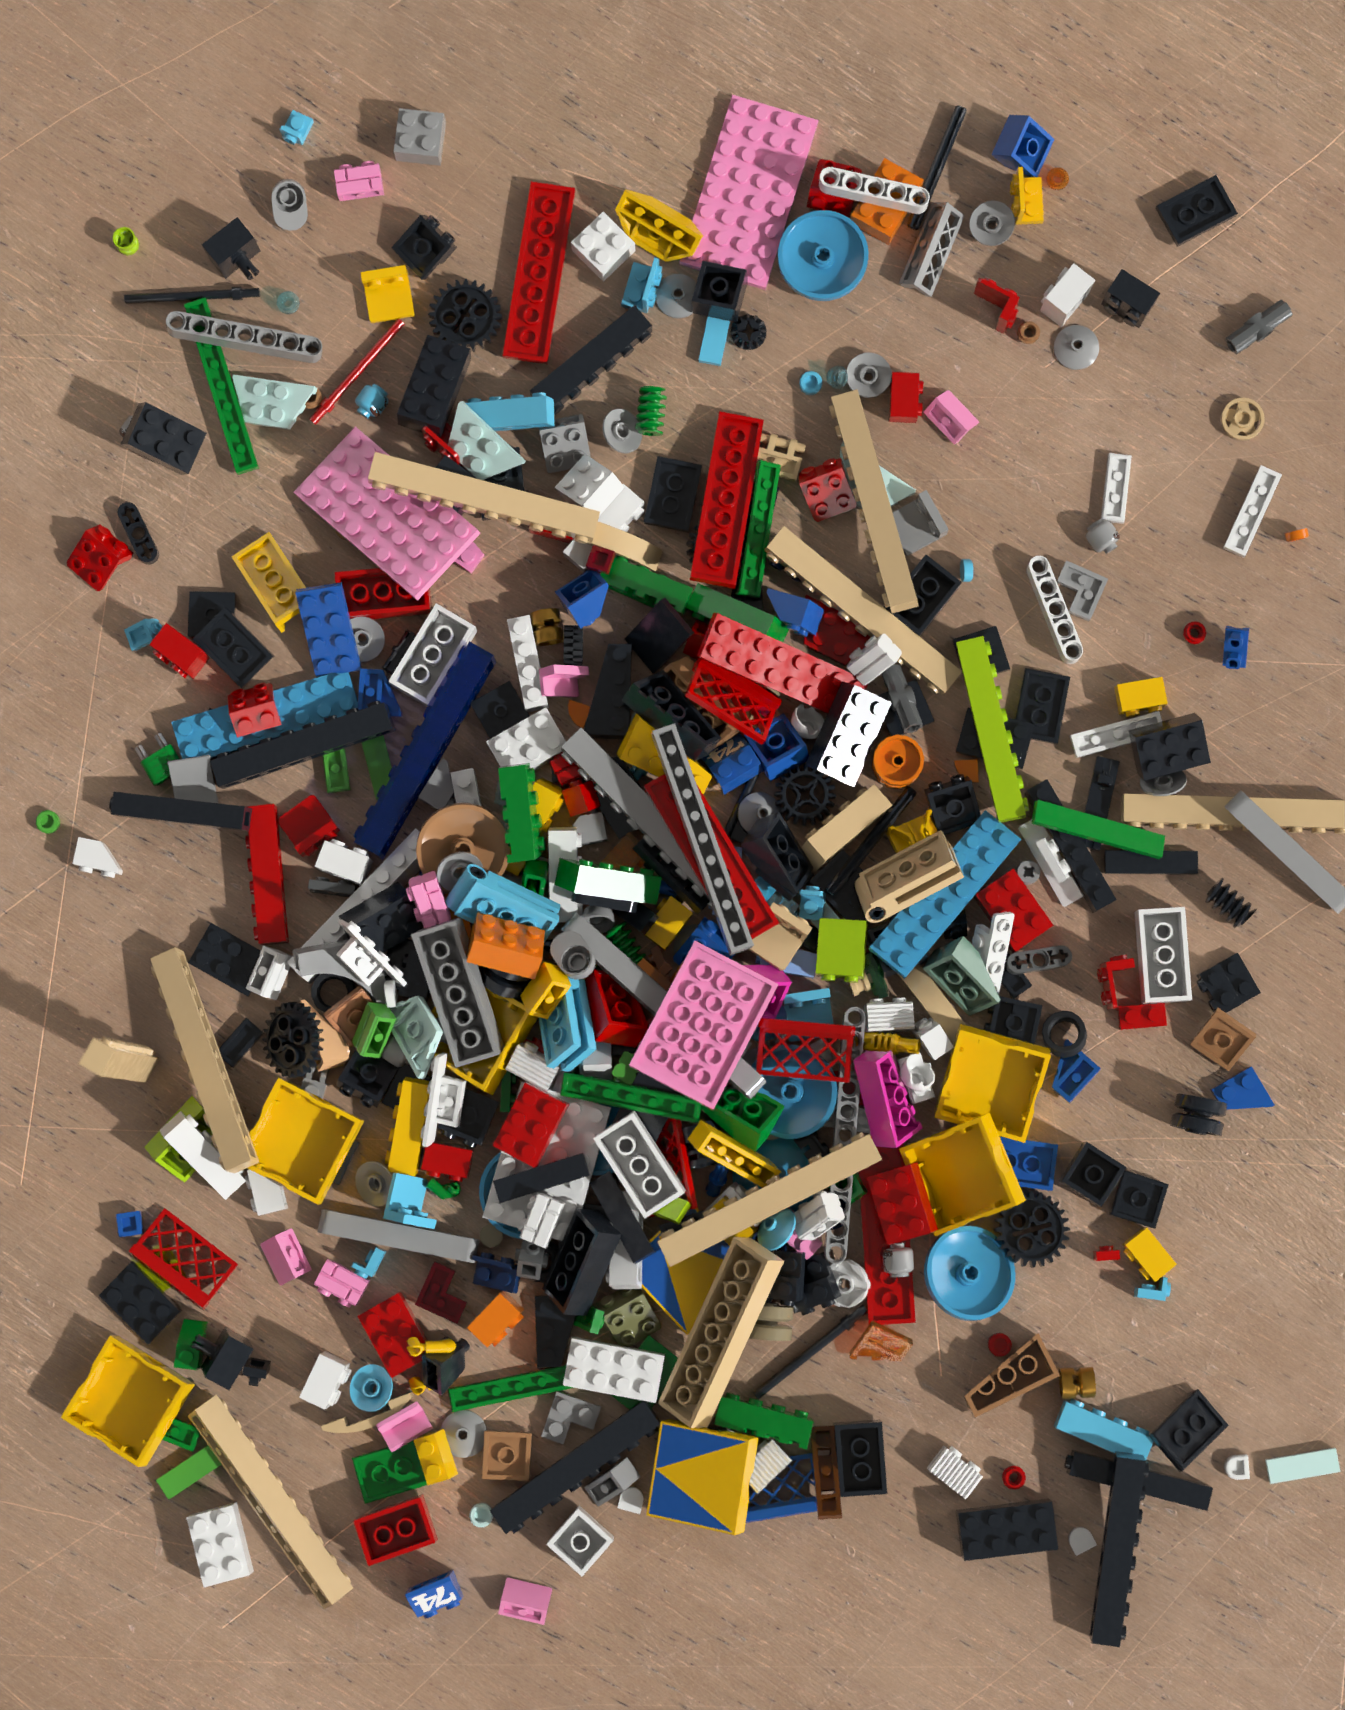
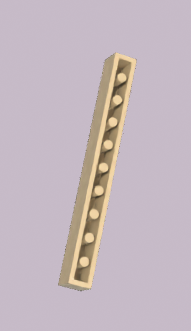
M858 389L832 396L833 405H830L829 409L832 419L837 418L839 424L835 426L838 440L843 438L845 445L840 448L843 459H848L850 467L846 469L849 480L855 481L856 488L852 489L855 501L861 502L862 509H859L858 512L861 523L866 522L868 530H865L864 533L867 544L872 543L874 551L870 552L873 565L878 564L880 572L876 573L879 586L884 585L886 591L885 594H882L885 608L890 607L893 614L917 607V597Z
M378 452L374 453L368 476V483L372 484L371 487L378 490L389 488L393 489L395 494L401 496L412 494L417 496V499L420 501L440 502L439 505L446 508H453V506L461 507L463 512L469 514L480 512L485 514L484 517L492 520H498L499 517L506 519L508 524L520 526V524L529 525V529L542 532L543 529L552 532L553 536L565 538V535L574 537V541L583 544L593 541L600 511Z
M785 526L780 529L764 549L769 560L775 564L779 562L785 567L784 571L790 577L799 578L803 582L802 586L811 593L815 591L821 596L820 601L829 608L833 606L837 609L839 617L846 622L849 620L856 625L855 629L865 637L869 635L876 638L886 634L892 640V643L902 651L896 663L907 666L910 669L908 672L917 680L923 679L927 683L926 687L934 694H938V692L941 695L946 693L962 671Z
M1123 794L1121 796L1120 823L1137 828H1141V824L1150 825L1151 829H1163L1164 825H1173V829L1176 830L1187 829V826H1196V830H1210V827H1219L1220 831H1233V827H1242V831L1250 832L1225 808L1226 804L1233 797L1153 796L1149 794ZM1249 797L1282 829H1288V833H1302V829L1311 830L1313 834H1325L1326 830H1334V834L1345 835V800Z
M174 947L150 958L153 965L151 967L152 974L158 979L160 985L158 988L159 994L167 1004V1016L173 1021L175 1027L173 1029L174 1036L180 1042L183 1049L181 1050V1056L188 1063L190 1069L188 1072L189 1078L197 1089L196 1098L205 1111L203 1115L205 1123L211 1128L213 1134L211 1136L212 1143L218 1148L221 1156L219 1157L221 1167L227 1172L235 1174L259 1163L184 951Z
M103 1036L102 1039L93 1038L78 1064L99 1076L146 1083L160 1058L155 1056V1050L146 1045Z
M862 1132L850 1138L852 1143L844 1147L840 1143L830 1148L831 1154L825 1157L818 1154L808 1159L809 1165L801 1168L800 1164L788 1169L789 1175L781 1179L777 1175L767 1180V1186L760 1190L758 1186H755L745 1191L746 1197L740 1200L735 1196L723 1202L725 1207L718 1211L715 1207L702 1213L704 1218L698 1221L692 1218L682 1223L683 1229L674 1232L672 1228L660 1234L662 1239L657 1242L669 1266L671 1267L882 1160L870 1134L864 1136Z
M216 1394L190 1413L188 1417L323 1609L333 1605L352 1590L353 1587L348 1575L337 1566L336 1558L331 1553H328L323 1546L322 1538L313 1532L307 1517L296 1508L295 1500L290 1495H287L282 1488L280 1479L273 1475L268 1468L269 1465L266 1459L255 1450L254 1442L243 1433L241 1424L236 1418L231 1416L225 1401L219 1399Z

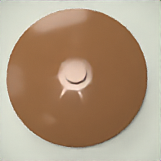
M455 803L445 806L434 812L425 821L419 832L416 844L419 867L423 874L435 871L437 875L438 865L445 857L457 852H467L475 855L481 861L486 873L491 871L502 876L508 865L507 855L510 854V847L505 842L506 830L501 821L491 811L479 805ZM441 886L443 892L450 893V891Z

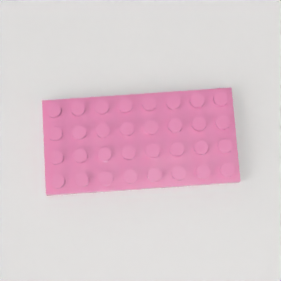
M732 95L692 220L703 234V237L694 255L681 258L679 261L680 265L700 270L702 261L747 269V285L766 290L818 120Z
M354 427L293 493L418 601L479 536L480 532L453 508L443 507L439 505L440 502L430 500V502L418 500L417 496L412 494L401 496L395 494L393 489L385 488V490H378L371 487L372 484L368 483V476L374 453L389 454L357 427Z

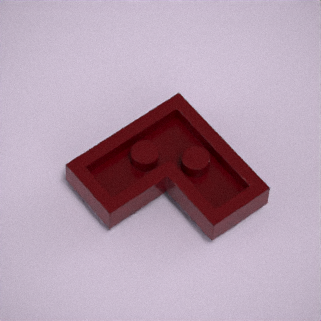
M434 1261L415 1305L458 1324L467 1301L447 1293L456 1271Z

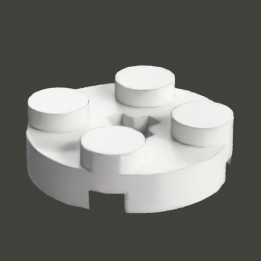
M846 1259L839 1264L833 1263L830 1265L841 1293L840 1297L834 1299L836 1303L834 1305L849 1308L862 1302L871 1285L865 1270L850 1259ZM842 1278L850 1281V1289L847 1287L843 1289L841 1287L843 1283Z

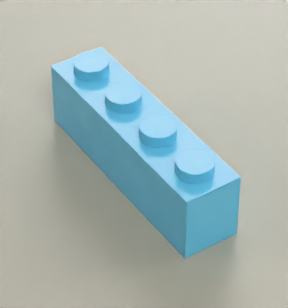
M533 393L532 397H524V395L520 394L511 395V399L494 396L489 397V401L472 398L468 399V403H466L494 431L555 426L554 399L546 396V393Z
M1071 1399L1070 1402L1063 1401L1053 1425L1055 1428L1113 1453L1119 1451L1144 1455L1145 1460L1147 1459L1154 1442L1149 1437L1150 1431L1138 1426L1135 1430L1127 1427L1128 1422L1117 1417L1112 1421L1105 1418V1412L1093 1408L1092 1412L1084 1409V1403L1075 1399Z

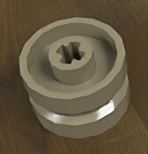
M765 1303L749 1339L791 1341L792 1328L788 1325L778 1324V1321H791L793 1319L794 1307L779 1305L778 1303Z

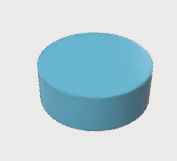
M814 371L805 372L799 381L801 391L807 395L818 393L822 387L821 376Z
M961 559L960 578L962 582H971L973 579V563L971 559Z

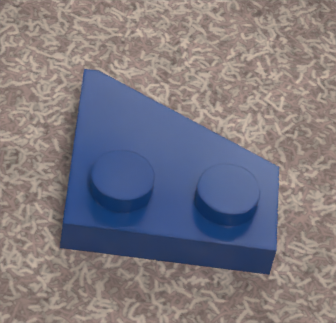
M360 668L358 709L368 708L367 704L380 701L388 705L391 717H402V711L388 682L385 671Z
M1066 1039L1064 1047L1070 1046L1073 1043ZM1082 1051L1075 1056L1060 1057L1052 1089L1070 1104L1101 1068Z
M1252 1066L1211 1089L1217 1101L1228 1104L1227 1110L1273 1107L1275 1105Z

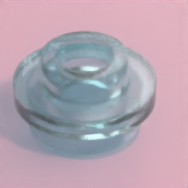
M286 291L279 295L277 306L282 313L293 314L298 310L300 301L295 293ZM291 300L293 302L292 305L289 307L285 306V302Z
M834 366L827 372L826 379L833 388L841 389L847 383L848 374L844 367Z

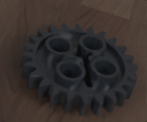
M467 279L464 280L463 285H460L459 281L455 280L454 287L447 283V291L439 289L441 297L433 296L437 304H430V308L434 312H429L428 316L434 320L430 321L429 324L430 327H436L432 331L433 335H439L438 338L464 347H471L473 352H475L476 345L484 349L483 342L492 343L489 336H497L494 328H501V324L496 321L502 319V314L496 313L501 310L500 305H495L498 302L497 296L491 297L493 294L491 289L485 292L486 287L484 283L478 288L476 280L471 285L468 284ZM459 297L468 299L463 305L456 303ZM476 299L477 301L470 307L472 301ZM479 308L487 310L483 316H477L475 312ZM469 312L470 317H464L462 320L461 314L466 315ZM447 316H454L456 318L451 324L444 322ZM460 325L458 332L455 333L454 330ZM467 327L475 329L471 335H465L463 331Z
M281 1003V1007H275V1012L269 1013L272 1020L265 1021L269 1026L268 1029H263V1032L267 1034V1037L262 1038V1041L267 1042V1045L263 1048V1050L268 1051L265 1058L272 1059L270 1067H276L275 1072L281 1073L283 1077L295 1078L305 1076V1073H311V1067L317 1066L314 1060L321 1059L318 1051H323V1048L319 1044L324 1039L319 1037V1034L323 1032V1029H318L317 1027L321 1021L314 1020L316 1012H310L311 1007H305L304 1003Z
M1030 1191L1027 1198L1023 1193L1026 1201L998 1212L1002 1218L994 1219V1221L1000 1224V1227L993 1229V1231L1000 1233V1236L996 1237L995 1241H1002L1003 1244L999 1247V1250L1007 1249L1005 1257L1013 1255L1012 1263H1016L1020 1259L1021 1267H1025L1029 1261L1030 1267L1035 1268L1036 1261L1042 1267L1045 1266L1044 1259L1052 1263V1255L1055 1257L1061 1256L1057 1249H1066L1062 1241L1069 1240V1237L1065 1236L1064 1232L1069 1231L1070 1228L1064 1227L1063 1224L1069 1219L1061 1218L1065 1210L1058 1211L1056 1209L1059 1202L1050 1204L1051 1196H1047L1043 1200L1042 1192H1039L1036 1198H1034L1033 1191ZM1036 1209L1043 1211L1044 1219L1042 1221H1038L1035 1218L1034 1213ZM1014 1215H1018L1022 1219L1020 1228L1014 1226L1012 1222ZM1048 1222L1051 1223L1050 1227L1034 1231L1033 1233L1030 1232L1015 1237L1012 1235L1013 1232L1027 1229L1030 1225L1034 1227ZM1044 1231L1048 1232L1051 1236L1049 1244H1045L1041 1239ZM1021 1238L1028 1240L1029 1247L1027 1250L1020 1248L1019 1241Z

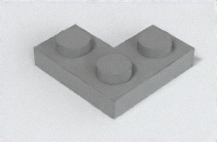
M1066 560L1057 583L1077 592L1068 612L1086 621H1090L1108 578Z
M557 1391L541 1437L564 1444L571 1422L594 1429L601 1406Z

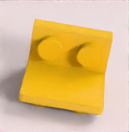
M1018 167L1016 174L1012 175V182H1010V195H1014L1011 211L1015 217L1016 225L1043 224L1041 177L1023 178V167Z
M406 265L360 272L371 323L408 318L415 315Z

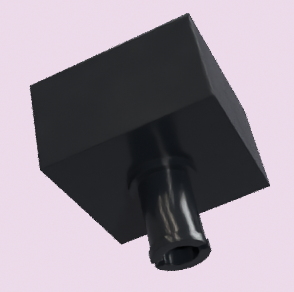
M238 217L202 244L208 258L225 279L237 269L242 271L247 280L253 279L250 271L255 277L259 274V270L250 259L261 251L253 235Z
M224 1327L215 1343L197 1334L195 1336L196 1340L192 1341L190 1347L207 1355L201 1366L204 1377L230 1390L254 1350L249 1339L227 1327Z

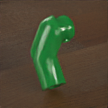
M434 1178L425 1186L443 1200L455 1198L461 1191V1186L457 1182L441 1185Z

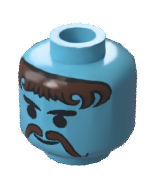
M374 383L372 386L365 385L355 399V403L359 407L357 411L367 419L369 416L379 417L389 403L388 393Z

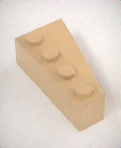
M875 784L869 789L866 786L863 787L855 795L857 797L856 800L852 803L849 800L839 808L840 813L834 817L831 814L822 822L824 826L820 830L814 828L805 836L807 841L801 848L814 867V872H817L828 859L831 860L844 848V845L852 842L862 830H866L892 806Z

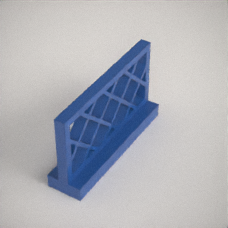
M812 1453L789 1457L792 1462H796L793 1466L790 1464L787 1466L790 1470L783 1480L777 1476L775 1477V1479L781 1482L775 1492L772 1494L767 1489H763V1491L771 1496L765 1505H759L752 1500L756 1495V1492H753L749 1498V1503L751 1502L755 1506L748 1507L745 1523L817 1512L816 1496L806 1498L799 1493V1490L806 1481L815 1486ZM810 1459L811 1470L807 1476L795 1469L800 1460ZM792 1471L804 1478L797 1490L785 1482ZM811 1473L813 1474L814 1482L809 1479ZM782 1485H785L794 1492L789 1501H782L775 1496ZM796 1495H798V1496H800V1497L802 1498V1499L793 1500ZM773 1498L778 1501L777 1503L770 1504Z

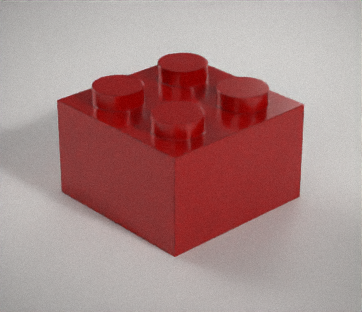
M167 623L149 644L154 649L152 653L166 665L171 662L172 665L170 667L184 678L190 676L194 679L210 659L201 648Z

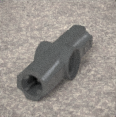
M1281 299L1264 312H1258L1248 319L1241 328L1226 337L1227 346L1237 355L1254 342H1260L1271 334L1274 328L1292 317L1291 308Z
M893 664L881 674L888 690L890 706L893 712L896 711L903 732L910 734L922 728L923 723L916 708V699L912 687L908 686L900 664Z

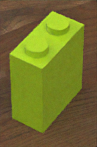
M820 918L816 961L817 977H821L822 981H835V978H844V982L858 983V979L864 980L867 921Z

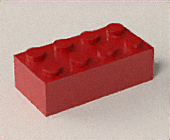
M380 568L334 572L335 583L342 582L350 619L355 617L382 619L430 614L432 611L430 588L417 601Z

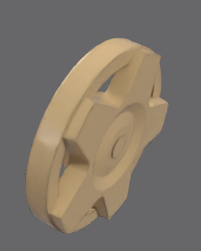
M1249 398L1232 400L1226 405L1221 415V424L1226 434L1233 439L1241 441L1252 439L1258 435L1263 428L1265 420L1264 412L1260 405ZM1238 403L1235 410L1229 409L1232 405ZM1249 404L1255 407L1256 410L1251 411L1249 409ZM1226 420L1231 423L1229 428L1226 424ZM1260 421L1259 427L1256 430L1254 423ZM1243 432L1246 436H1240L1237 434Z

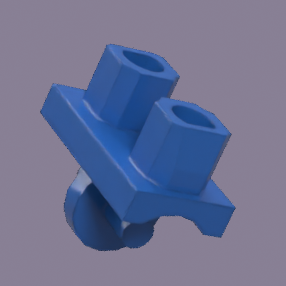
M1226 626L1222 666L1230 669L1246 668L1250 628Z

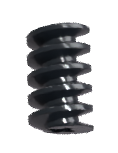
M1221 878L1208 891L1205 902L1209 903L1214 900L1212 908L1221 907L1219 915L1222 916L1228 913L1226 921L1229 922L1235 919L1233 927L1236 928L1243 925L1257 908L1249 911L1251 903L1248 902L1242 905L1244 897L1235 898L1238 891L1228 892L1231 885L1227 883L1221 886L1224 878Z

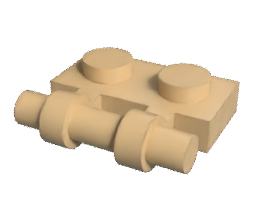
M762 433L760 442L768 444L767 449L759 447L757 461L762 460L781 465L779 478L796 482L802 458L795 457L794 453L795 451L804 453L806 445L798 443V440L795 439L790 441L778 438L776 434L771 433V435ZM775 446L788 449L787 454L774 451Z

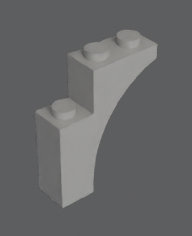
M347 939L293 949L295 971L301 977L313 974L343 976L359 983L374 1003L386 1004L384 982L385 976L388 974L384 970L367 986L336 955L348 942Z

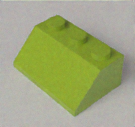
M193 1096L171 1117L172 1119L180 1111L186 1117L190 1114L198 1122L197 1128L201 1132L206 1130L211 1136L213 1135L211 1128L205 1123L203 1106ZM160 1130L144 1147L157 1163L184 1183L196 1171L163 1137Z

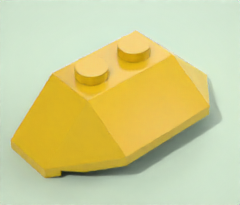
M626 189L615 209L624 232L635 244L665 262L693 256L703 237V234L691 219L652 196Z

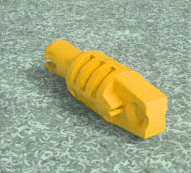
M864 1032L863 1050L880 1052L891 1050L893 1055L899 1052L919 1054L920 1039L901 1038L898 1034L892 1035L891 1033L885 1034L884 1032L880 1034L879 1032ZM855 1037L856 1046L858 1045L857 1037Z

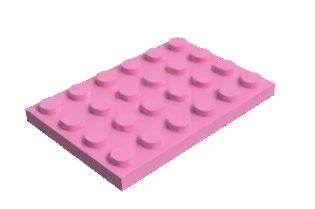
M694 941L629 1067L713 1110L778 984Z

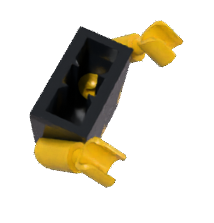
M416 1337L409 1338L407 1340L409 1344L407 1350L412 1356H418L422 1351H425L422 1354L423 1383L420 1377L409 1379L412 1392L415 1395H420L428 1388V1390H433L442 1396L464 1371L465 1353L470 1349L469 1343L463 1338L456 1342L449 1337H444L440 1341H425V1344H420Z

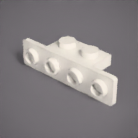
M1031 819L1019 826L1018 829L1062 906L1066 907L1082 898L1083 893L1070 872L1071 868L1068 862L1061 857L1055 840L1051 839L1045 827L1031 824Z
M1012 912L994 913L990 929L984 924L976 925L972 945L980 953L998 995L1014 920Z
M342 919L338 922L351 938L336 955L365 985L369 986L383 970L396 983L403 987L407 984L402 978L404 974L396 966L393 965L391 967L388 964L390 959L383 952H377L373 948L375 944L367 936L362 937L359 934L361 929L354 922L350 921L347 923Z
M444 1052L433 1058L431 1063L433 1075L427 1088V1093L430 1094L429 1102L424 1109L426 1122L421 1130L422 1146L424 1147L434 1143L437 1123L453 1127L460 1125L466 1080L445 1076L448 1054Z

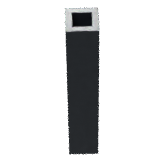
M113 792V797H111L109 802L111 815L240 831H249L252 808L245 806Z
M1072 1450L1071 1455L1067 1454L1064 1468L1067 1469L1066 1473L1071 1476L1110 1486L1114 1460ZM1149 1470L1148 1477L1143 1479V1486H1146L1145 1495L1208 1511L1213 1487L1210 1485Z

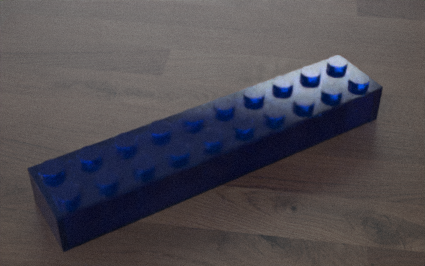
M470 641L467 646L463 645L457 655L459 658L455 666L451 665L446 674L448 678L444 686L440 685L434 695L436 698L432 706L428 705L424 711L423 717L425 719L421 726L417 725L411 735L413 740L409 746L405 745L401 751L400 757L402 759L398 766L394 765L388 775L390 777L389 782L386 786H381L376 796L379 798L375 806L371 805L365 814L366 822L363 826L359 825L353 837L356 838L355 844L382 860L470 710L471 702L476 699L497 663L493 654Z

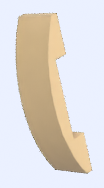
M601 522L597 523L593 541L587 542L591 546L596 545L613 550L617 555L634 561V564L642 565L653 572L656 571L663 552L662 549L639 537Z
M920 965L914 967L905 979L897 973L929 1016L940 1024L953 1045L959 1024L965 1025V1023L941 990Z
M411 1391L388 1401L390 1410L350 1425L347 1417L344 1416L321 1426L322 1430L332 1433H351L372 1428L379 1422L399 1412L414 1395Z

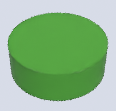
M45 810L38 814L36 826L41 832L52 834L58 830L60 818L55 812Z

